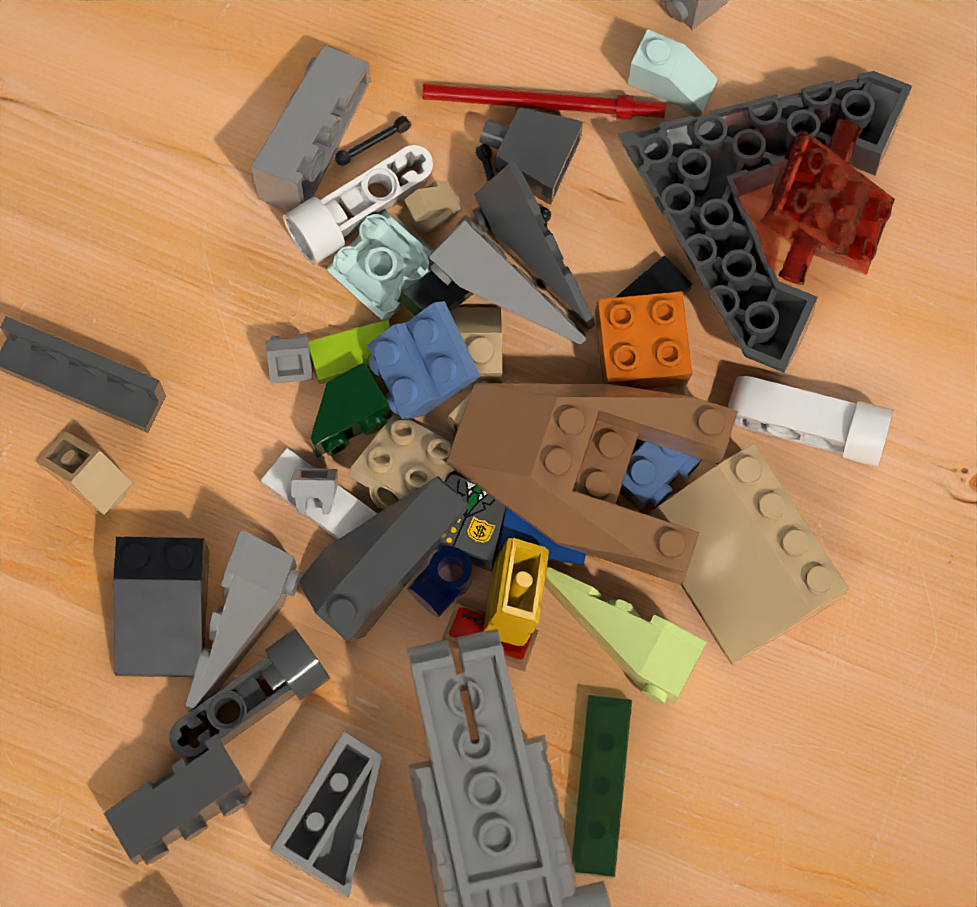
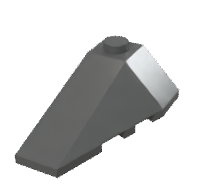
M516 160L509 163L474 194L479 207L472 211L482 231L485 232L491 229L496 241L586 329L589 330L595 327L594 317L568 266L565 267L562 261L563 256L553 234L544 226L545 221L540 212L541 209Z
M437 476L324 548L299 582L315 613L347 642L365 637L471 504Z

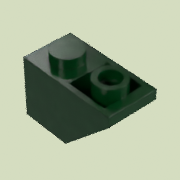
M364 362L326 383L310 438L317 458L325 453L328 456H332L341 452L350 444V439L363 432L365 435L377 432L387 423L386 419L391 417L389 403Z

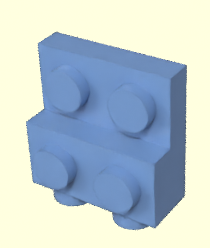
M445 301L434 302L406 323L394 324L367 344L372 354L369 357V366L377 376L383 378L389 391L386 400L389 403L390 409L400 415L402 420L426 415L481 377Z
M637 439L620 493L640 512L645 510L650 504L656 508L672 492L673 489L669 485L679 475L687 478L699 466L702 459Z

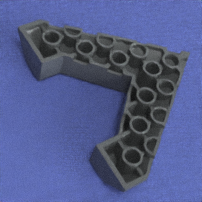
M871 71L858 74L857 79L834 84V81L802 88L800 93L778 98V95H773L712 110L710 114L696 118L692 115L659 123L658 128L638 133L631 130L618 134L620 142L746 358L785 373L797 353L811 322L818 297L778 281L772 266L770 267L761 248L762 243L750 216H747L739 196L836 161L876 176L896 130L912 85Z

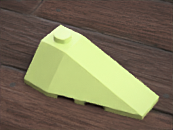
M547 567L544 586L637 685L643 687L641 693L650 700L662 705L666 701L675 704L707 642L656 615L653 616L651 621H646L640 618V615L633 609L630 603L621 599L617 601L611 599L606 603L600 600L601 593L592 586Z

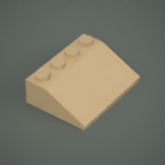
M755 444L716 465L646 514L699 532L682 587L731 665L839 602L849 590L847 584Z

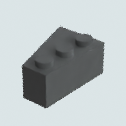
M214 735L205 742L208 747L207 751L189 762L185 758H181L171 765L173 769L171 773L153 784L152 782H147L104 812L106 819L129 859L135 864L142 861L146 865L156 862L169 852L167 846L181 837L188 841L198 836L208 828L206 821L219 813L227 817L247 804L245 797L252 794L217 735Z

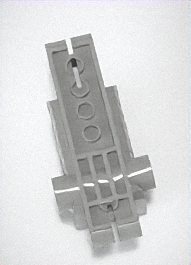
M493 629L457 637L463 674L458 675L455 672L448 639L407 648L431 758L429 761L409 765L438 907H611L603 881L577 887L576 874L570 858V848L564 832V822L558 806V796L552 780V770L546 754L548 748L545 735L528 739L523 738L498 630ZM466 690L468 691L478 736L476 740H470L460 692Z

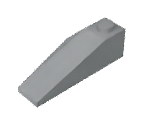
M467 215L457 223L430 253L429 258L435 262L430 267L431 270L447 285L453 280L459 287L580 345L587 339L585 333L547 295L541 294L536 289L537 286L521 269L514 264L511 265L506 260L505 252Z
M239 531L224 573L221 586L225 587L224 607L219 606L217 611H214L209 624V639L214 642L211 649L205 647L200 655L185 705L189 712L219 691L283 608L287 595L292 597L295 595L300 582L301 572L296 570L297 564L294 556L245 531Z

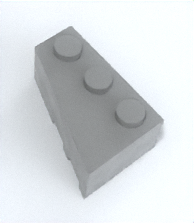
M346 732L339 735L268 851L342 897L349 898L382 755Z

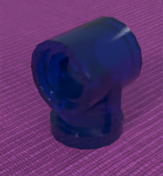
M456 547L440 549L434 553L429 565L409 585L407 590L427 611L439 618L458 597L468 591L472 584L473 571L469 556L466 552ZM448 564H454L462 569L463 574L456 581H445L439 575L441 568Z

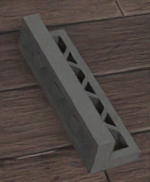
M5 316L0 326L7 338L0 351V371L144 432H149L166 398L160 380Z

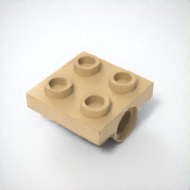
M394 413L351 466L350 478L370 488L369 492L372 501L377 507L385 510L437 476L446 483L452 474L456 475L457 471L447 465V459L453 442L409 419L402 420L400 415Z

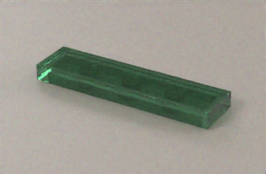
M588 695L571 856L575 874L615 878L632 700Z

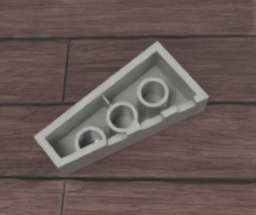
M324 45L317 58L313 57L310 60L304 80L292 95L288 106L251 165L258 200L289 212L315 195L371 82L368 62Z

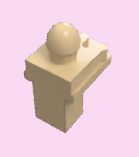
M436 180L427 188L417 189L404 199L408 206V215L411 223L422 234L438 230L443 223L461 211L460 198L452 192L447 181L440 182V180Z

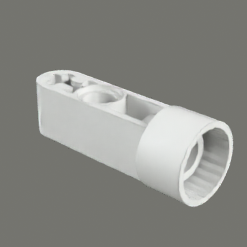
M407 146L323 199L319 200L313 196L283 215V221L294 243L304 257L313 265L345 246L344 237L360 228V225L367 216L373 214L380 215L385 209L389 210L417 189H422L433 168L432 156L421 146ZM406 164L411 168L416 165L420 168L418 174L411 170L401 177L400 182L398 181L397 177L401 176ZM381 183L387 188L389 195L383 198L375 197L369 192L368 185ZM342 202V204L352 217L350 220H348L345 212L343 211L339 203Z
M738 376L736 378L727 407L738 411L734 422L736 427L842 454L843 459L874 467L879 466L893 414V409L862 401H857L856 404L750 376Z

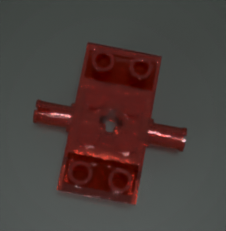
M837 120L836 128L828 147L807 131L801 130L798 131L789 144L760 220L791 242L784 265L779 272V277H783L782 279L788 282L804 285L814 256L867 275L871 262L877 253V246L886 222L891 216L895 199L852 166L850 159L859 135L863 130L853 122Z

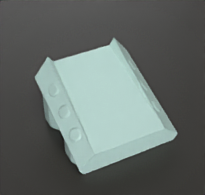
M385 209L380 215L373 214L367 216L360 225V235L349 246L341 248L334 256L333 262L326 268L334 278L382 321L389 320L403 306L398 302L401 292L430 272V267L435 263L429 258L430 253L434 249L397 216Z

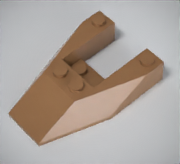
M474 383L447 459V465L555 544L682 585L699 532L615 504L637 439L718 465L721 463L738 411L696 397L613 384Z

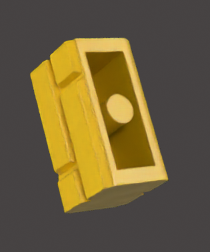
M515 538L507 539L502 547V551L499 552L494 560L483 632L497 629L502 642L516 646H524L530 635L539 624L541 611L539 606L542 603L549 550L546 547Z

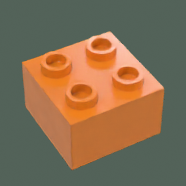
M683 291L598 299L595 319L603 384L639 389L688 384L692 376Z

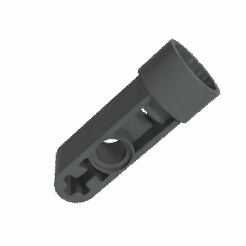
M296 628L265 650L268 655L267 658L173 725L169 739L176 753L188 760H192L208 750L205 742L213 737L215 733L208 729L210 726L204 722L205 718H208L209 722L220 730L217 737L225 746L294 695L299 700H302L331 679ZM263 677L275 692L269 698L257 682ZM237 702L240 706L238 719L231 724H222L219 717L221 708L226 703ZM190 730L198 734L202 733L197 738L200 745L195 749L185 745L189 741L187 733Z

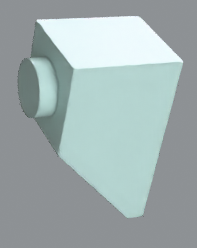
M647 29L631 62L628 85L702 116L718 82V78L686 45Z

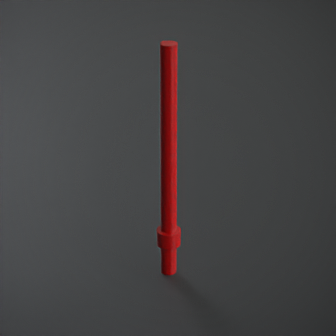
M427 83L423 84L422 100L614 114L616 119L632 120V116L665 118L666 102L634 100V95L618 94L617 98Z

